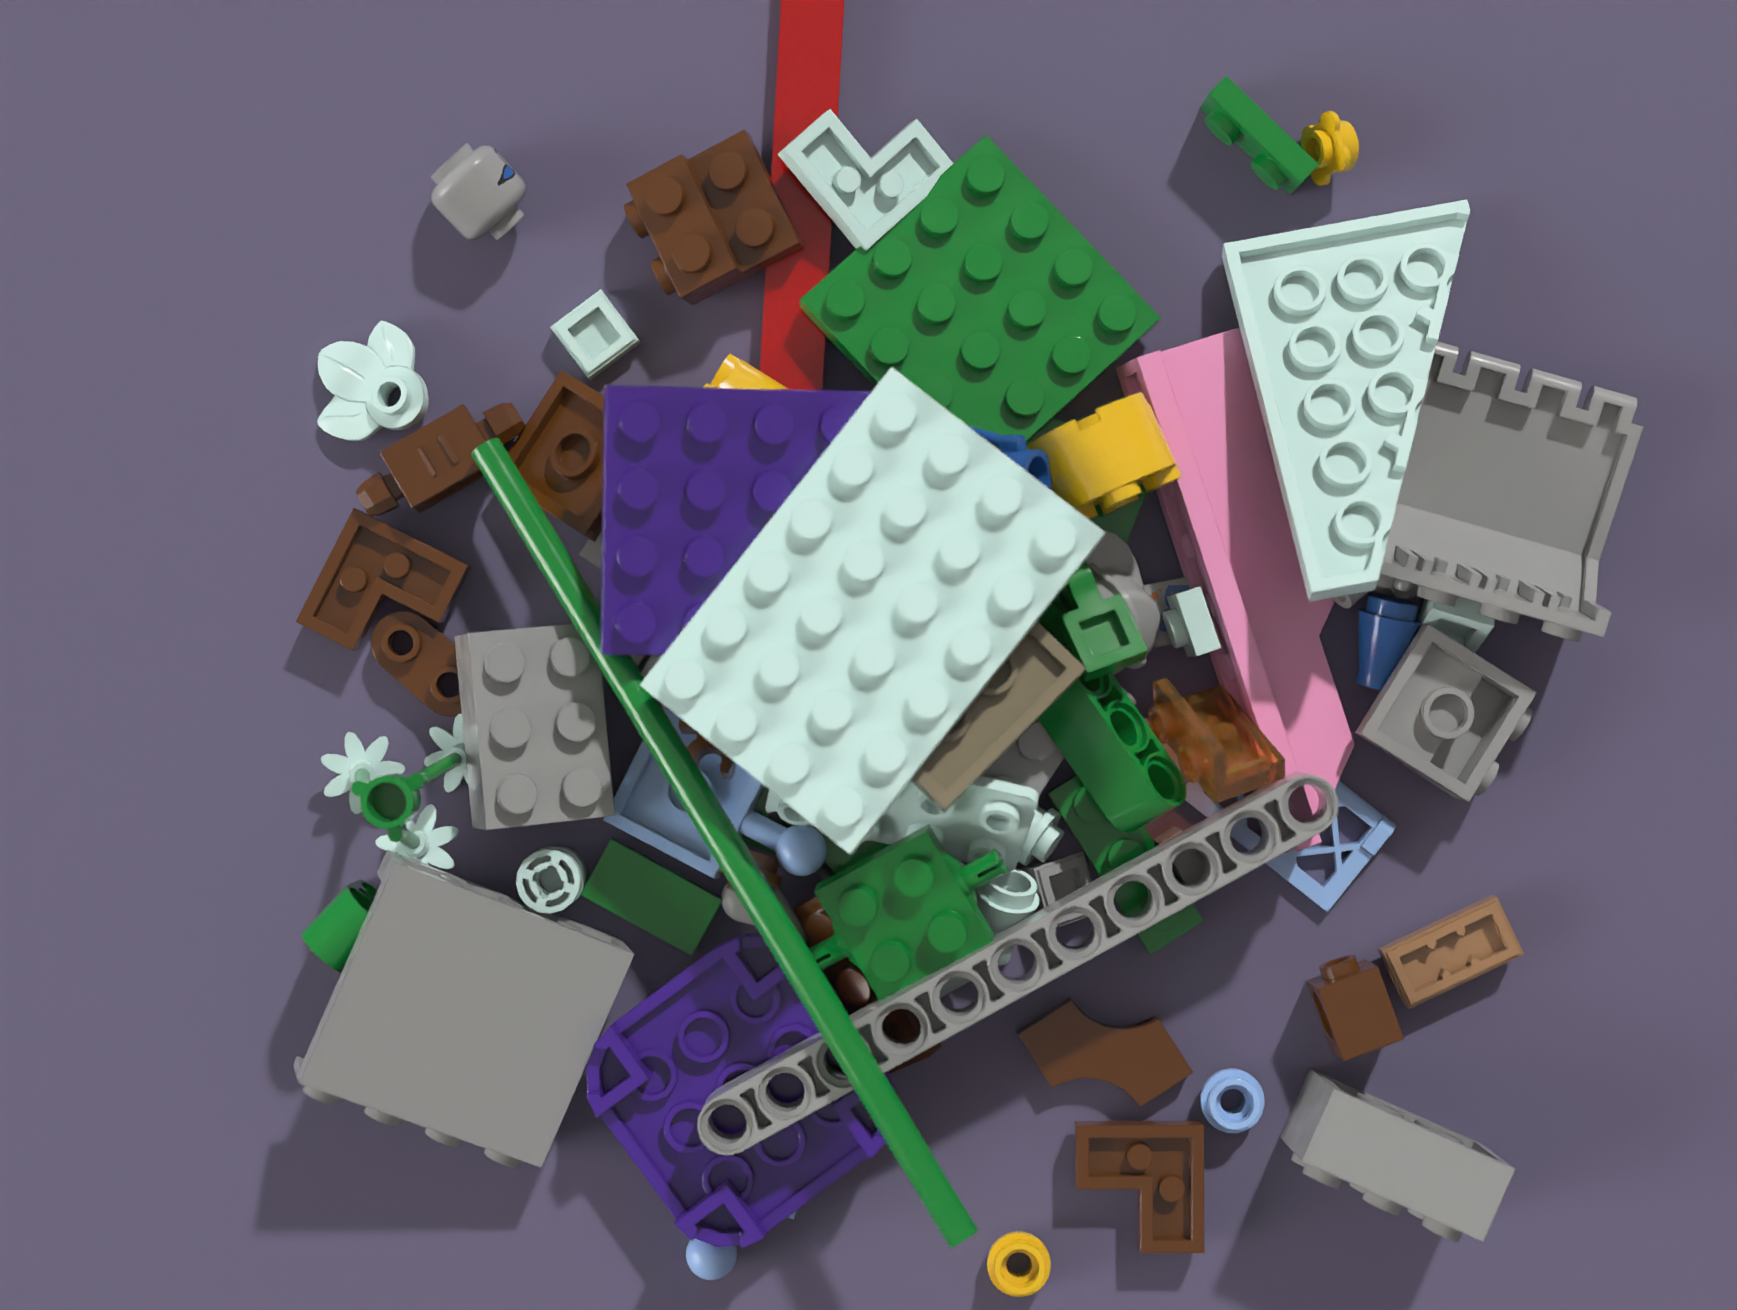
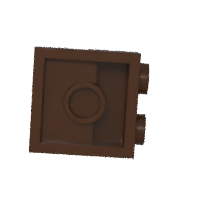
M745 129L690 159L681 154L626 183L633 198L632 201L624 204L627 218L641 239L650 235L659 253V257L650 261L657 281L668 296L677 292L679 298L692 306L804 247L754 141Z

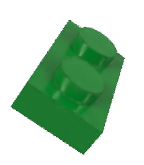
M1227 75L1213 88L1202 103L1200 109L1207 115L1204 122L1208 129L1228 146H1232L1236 142L1253 159L1250 163L1253 172L1270 188L1278 190L1282 187L1291 195L1319 165Z

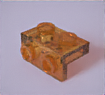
M1166 677L1153 682L1154 707L1148 710L1151 730L1161 744L1167 743L1178 756L1181 768L1187 779L1192 783L1198 782L1215 804L1285 779V758L1223 685L1183 698Z

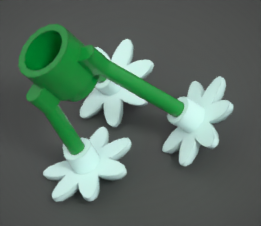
M458 714L455 717L453 734L439 726L430 728V736L443 750L427 756L424 761L427 767L413 773L409 777L402 775L405 771V766L402 763L381 761L389 744L386 736L378 737L364 751V747L357 735L353 732H347L344 744L347 757L339 754H325L321 757V762L324 766L340 774L326 785L324 794L328 797H333L350 790L349 802L351 811L354 814L362 812L366 820L373 826L387 829L388 835L380 836L375 842L379 848L395 852L426 865L430 863L446 870L454 868V860L439 847L456 838L459 830L454 826H443L434 829L437 810L432 804L424 808L416 824L413 818L418 813L421 805L420 789L429 782L445 774L444 788L449 793L460 785L463 777L468 783L462 714Z

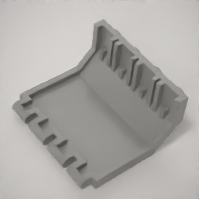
M1437 341L1377 586L1392 589L1396 578L1420 585L1417 592L1418 596L1440 604L1455 606L1457 597L1460 596L1481 602L1479 613L1500 621L1517 624L1520 614L1544 620L1542 631L1567 640L1580 642L1583 632L1604 637L1612 612L1596 603L1599 560L1643 430V426L1632 423L1637 408V398L1593 385L1588 391L1583 409L1576 408L1582 390V382L1534 368L1529 370L1522 391H1516L1515 387L1520 374V364L1474 351L1468 352L1461 374L1453 373L1458 358L1459 347Z

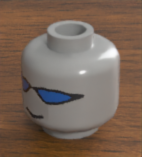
M468 143L464 144L430 176L436 184L431 193L433 205L466 239H478L489 231L498 240L525 215L517 207V204L525 195L526 184L495 148L490 145H482L473 149Z

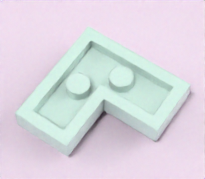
M831 109L823 113L777 154L856 249L861 246L865 251L929 194L941 174L953 164L918 119L909 123L870 158Z

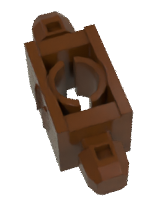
M501 403L482 412L485 418L476 423L470 411L462 404L380 451L379 453L390 473L383 476L380 472H377L362 482L356 491V495L368 515L380 516L401 507L398 500L404 497L411 508L416 509L420 514L483 478L484 476L471 456V452L482 443L493 438H499L504 447L518 438L525 428V424L512 403Z

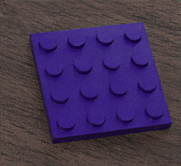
M604 385L601 654L664 655L871 394V391Z

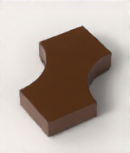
M1068 998L1017 1031L1019 1038L1052 1088L1074 1079H1100L1126 1091L1141 1107L1194 1073L1157 1016L1134 1025H1109L1089 1017Z

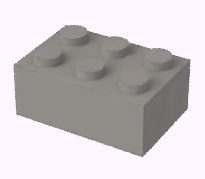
M568 624L475 632L454 636L472 828L493 830L615 816L602 673L575 626Z
M1312 1068L1307 1073L1280 1135V1138L1294 1152L1291 1160L1304 1167L1302 1172L1307 1176L1335 1189H1339L1343 1180L1350 1182L1349 1185L1364 1194L1363 1200L1393 1215L1399 1216L1404 1206L1408 1208L1407 1211L1423 1220L1422 1226L1454 1242H1459L1462 1233L1484 1242L1515 1171V1168L1483 1144Z

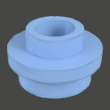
M1228 1068L1217 1071L1207 1079L1202 1087L1200 1106L1203 1115L1213 1127L1222 1132L1240 1133L1250 1129L1258 1122L1264 1110L1265 1099L1260 1084L1252 1075L1243 1070ZM1229 1089H1237L1242 1094V1102L1234 1110H1225L1220 1104L1222 1094Z

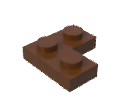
M353 508L296 622L352 651H358L385 596L439 623H443L472 566L359 509Z
M1074 1121V1185L1076 1190L1137 1189L1138 1249L1140 1253H1204V1124L1201 1121Z

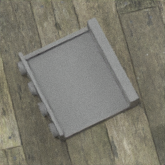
M387 850L377 872L381 884L305 1058L297 1056L293 1064L298 1083L305 1085L303 1088L305 1094L320 1102L340 1105L341 1100L345 1099L365 1106V1114L381 1123L399 1127L402 1121L406 1120L426 1127L425 1134L444 1145L460 1147L462 1142L466 1141L485 1148L484 1154L502 1165L519 1168L523 1161L542 1168L590 1058L594 1044L597 1042L634 957V953L619 938L554 913L537 912L520 900Z

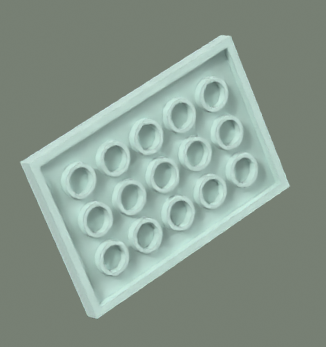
M891 367L645 677L640 686L846 852L853 854L1104 538L1105 532Z

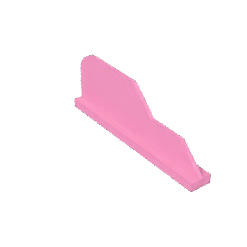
M1240 328L1225 331L1165 351L1159 350L1136 357L1116 368L1125 397L1137 393L1144 394L1183 476L1170 484L1156 489V493L1183 575L1187 577L1190 589L1201 587L1221 648L1213 650L1209 654L1232 724L1236 726L1241 741L1240 748L1254 790L1257 791L1284 775L1294 772L1316 775L1328 781L1335 789L1355 745L1319 637L1335 601L1329 598L1309 602ZM1302 785L1291 793L1288 808L1295 820L1303 821L1315 814L1319 804L1317 792L1310 785ZM1317 834L1290 850H1302L1321 843L1320 835Z

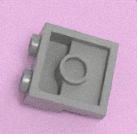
M1422 624L1355 733L1403 763L1404 767L1455 799L1469 802L1474 794L1477 796L1483 794L1495 779L1499 770V764L1495 762V759L1507 740L1515 741L1528 726L1533 715V710L1528 706L1537 692L1431 625Z

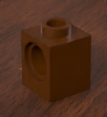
M1355 955L1342 956L1320 965L1321 975L1306 980L1331 1052L1341 1060L1346 1061L1404 1040L1379 968L1366 959L1357 962Z

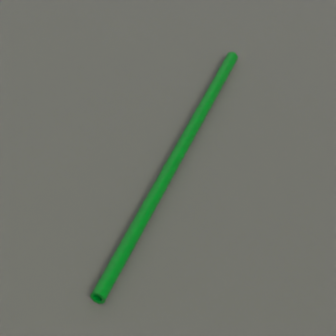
M493 438L482 443L471 452V456L948 1246L953 1248L977 1233L978 1228L659 701L640 686L645 678L631 655L601 654V606L499 438Z

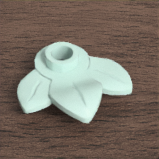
M380 321L373 329L367 346L356 342L339 341L328 345L319 352V375L325 387L335 395L317 421L318 425L325 432L348 441H364L373 436L382 427L390 430H402L416 424L423 418L429 404L428 391L422 377L414 371L415 347L412 340L403 330L388 322ZM399 386L401 397L394 406L389 407V396Z

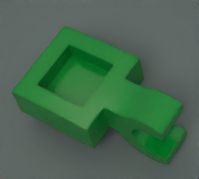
M1085 561L1059 593L1063 603L1071 612L1061 615L1058 626L1072 656L1086 668L1082 678L1084 682L1145 660L1148 649L1122 594L1120 593L1103 600L1091 569Z

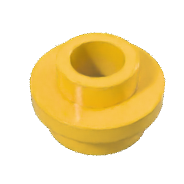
M1015 1231L1001 1236L994 1242L988 1253L987 1269L991 1281L1001 1292L1013 1297H1025L1034 1294L1044 1286L1050 1275L1051 1260L1046 1246L1039 1238L1027 1232ZM1014 1253H1024L1030 1258L1029 1267L1020 1273L1009 1270L1007 1267L1008 1258Z

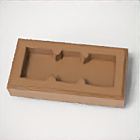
M1494 895L1485 897L1378 948L1404 1006L1408 1009L1524 955L1497 896Z

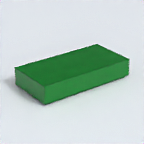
M615 838L609 841L580 894L690 956L693 955L722 902L721 897Z

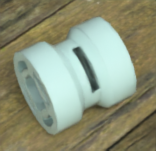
M551 845L535 851L522 862L517 871L516 886L520 898L528 907L537 912L551 914L564 910L580 897L586 885L587 871L584 861L577 852L566 846Z

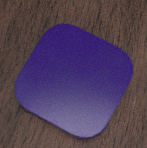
M760 933L740 934L717 945L618 1018L594 1044L586 1067V1097L596 1118L601 1116L675 1217L674 1225L692 1241L695 1238L717 1247L741 1246L743 1249L764 1239L769 1230L868 1157L871 1160L886 1143L855 1090L744 1151L733 1155L717 1154L708 1149L701 1141L697 1130L698 1117L706 1099L713 1091L819 1032ZM828 1047L825 1052L827 1062L832 1068L843 1071ZM887 1071L884 1075L895 1091V1084L889 1071ZM791 1073L777 1074L768 1083L773 1097L784 1103L795 1102L805 1093L802 1081ZM722 1105L712 1111L714 1125L725 1134L739 1133L747 1126L745 1114L733 1105Z

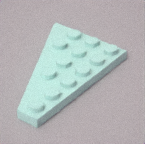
M1467 199L1223 243L1221 256L1309 602L1375 590L1470 214Z

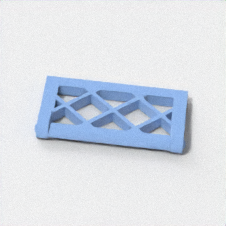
M1233 724L1185 783V800L1207 818L1224 809L1204 793L1216 776L1234 774L1237 801L1244 798L1241 773L1249 771L1246 765L1240 766L1239 747L1241 741L1236 726ZM1232 757L1233 767L1223 768ZM1338 781L1335 788L1339 800L1338 807L1345 806L1369 825L1357 842L1340 844L1336 815L1333 823L1330 825L1332 845L1309 847L1302 850H1288L1266 862L1269 867L1327 912L1371 857L1391 837L1396 828V824L1384 814L1382 815L1341 781ZM1247 817L1239 819L1233 825L1230 836L1249 851L1254 849L1261 840L1260 836L1247 827ZM1349 851L1342 860L1341 852ZM1333 853L1335 870L1325 883L1320 885L1297 866L1296 857Z

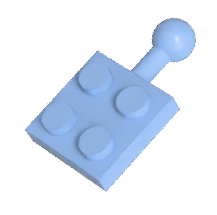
M662 706L687 748L696 739L697 734H682L678 727L679 716L669 708ZM642 741L613 799L615 816L604 817L603 820L712 878H720L721 875L717 873L719 867L717 861L647 745ZM716 754L705 755L699 762V769L740 837L743 834L776 851L779 864L790 874L796 876L810 875L823 865L827 856V844L823 835L817 829L809 825H794L786 828L755 812L754 809L766 786L737 763L732 779H723L720 773L721 757Z

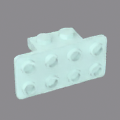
M981 776L943 813L910 781L863 841L872 840L891 845L929 824L945 852L953 858L969 864L991 852V850L996 849L1001 855L1000 860H1004L1008 872H1010L1017 866L1037 810L1039 794L1030 787ZM769 790L765 807L768 814L777 811L780 818L787 823L814 826Z

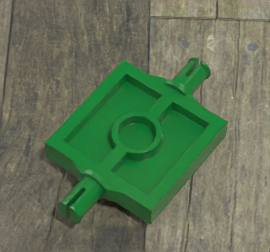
M928 824L817 884L814 893L832 921L834 935L810 947L809 951L821 971L845 958H849L853 964L861 969L880 1001L993 942L994 932L978 907L975 889L1002 875L1008 874L1007 866L1003 859L1000 860V853L993 849L986 855L962 867L956 859L945 852L931 826Z

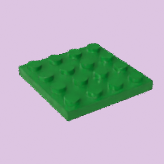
M987 135L944 171L928 195L868 250L865 251L861 246L857 248L806 293L799 302V307L874 387L879 384L892 367L964 424L1000 435H1023L1026 444L1151 331L1161 319L1149 304Z

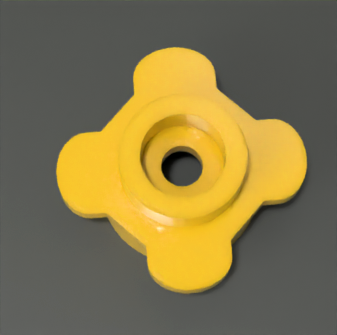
M1334 111L1323 112L1320 116V121L1316 125L1305 126L1302 130L1301 148L1319 164L1311 173V178L1316 185H1327L1331 180L1332 174L1349 171L1355 166L1359 155V141L1356 131L1349 122L1340 120Z

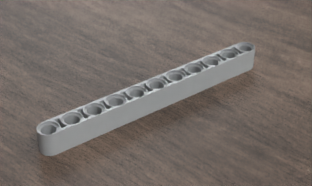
M1300 772L1284 775L994 935L993 942L880 1001L879 999L849 1015L881 1070L885 1073L1321 833L1333 823L1338 814L1339 800L1336 791L1328 781L1316 775ZM1310 785L1317 792L1319 798L1318 808L1309 819L1303 821L1295 820L1288 808L1289 797L1297 787ZM1254 817L1260 823L1262 829L1261 840L1254 849L1247 852H1237L1230 840L1231 829L1239 819ZM1198 849L1205 861L1201 877L1188 884L1177 882L1172 873V863L1175 857L1183 850ZM1139 881L1146 886L1148 892V900L1145 907L1140 912L1132 915H1125L1116 911L1114 895L1117 889L1125 882ZM1071 913H1081L1087 916L1091 923V932L1087 940L1077 946H1066L1060 943L1056 937V926L1060 919ZM1013 945H1023L1034 954V964L1031 970L1018 978L1008 977L998 969V958L1002 951ZM965 977L976 985L977 996L968 1007L954 1009L947 1006L941 1000L940 990L944 983L951 978ZM907 1009L913 1012L920 1021L917 1033L906 1040H895L888 1036L884 1031L882 1022L891 1011ZM820 1032L713 1091L706 1099L699 1114L697 1130L701 1141L708 1149L717 1154L733 1155L744 1151L851 1092L854 1088L843 1071L832 1068L827 1062L825 1052L828 1049V1045ZM780 1073H791L802 1081L805 1093L795 1102H781L770 1093L768 1087L770 1079ZM722 1105H733L745 1114L747 1126L739 1133L725 1134L714 1125L712 1111Z

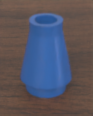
M1368 594L1366 607L1359 608L1357 684L1382 690L1420 628L1422 622L1416 619L1419 604L1390 596Z

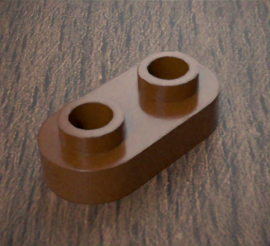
M399 611L381 619L376 625L371 638L372 653L378 664L435 713L448 717L462 714L460 692L454 697H448L442 692L440 687L441 679L444 675L450 672L458 675L455 642L427 618L418 613ZM400 631L408 632L413 638L412 650L403 656L394 650L392 644L394 636Z

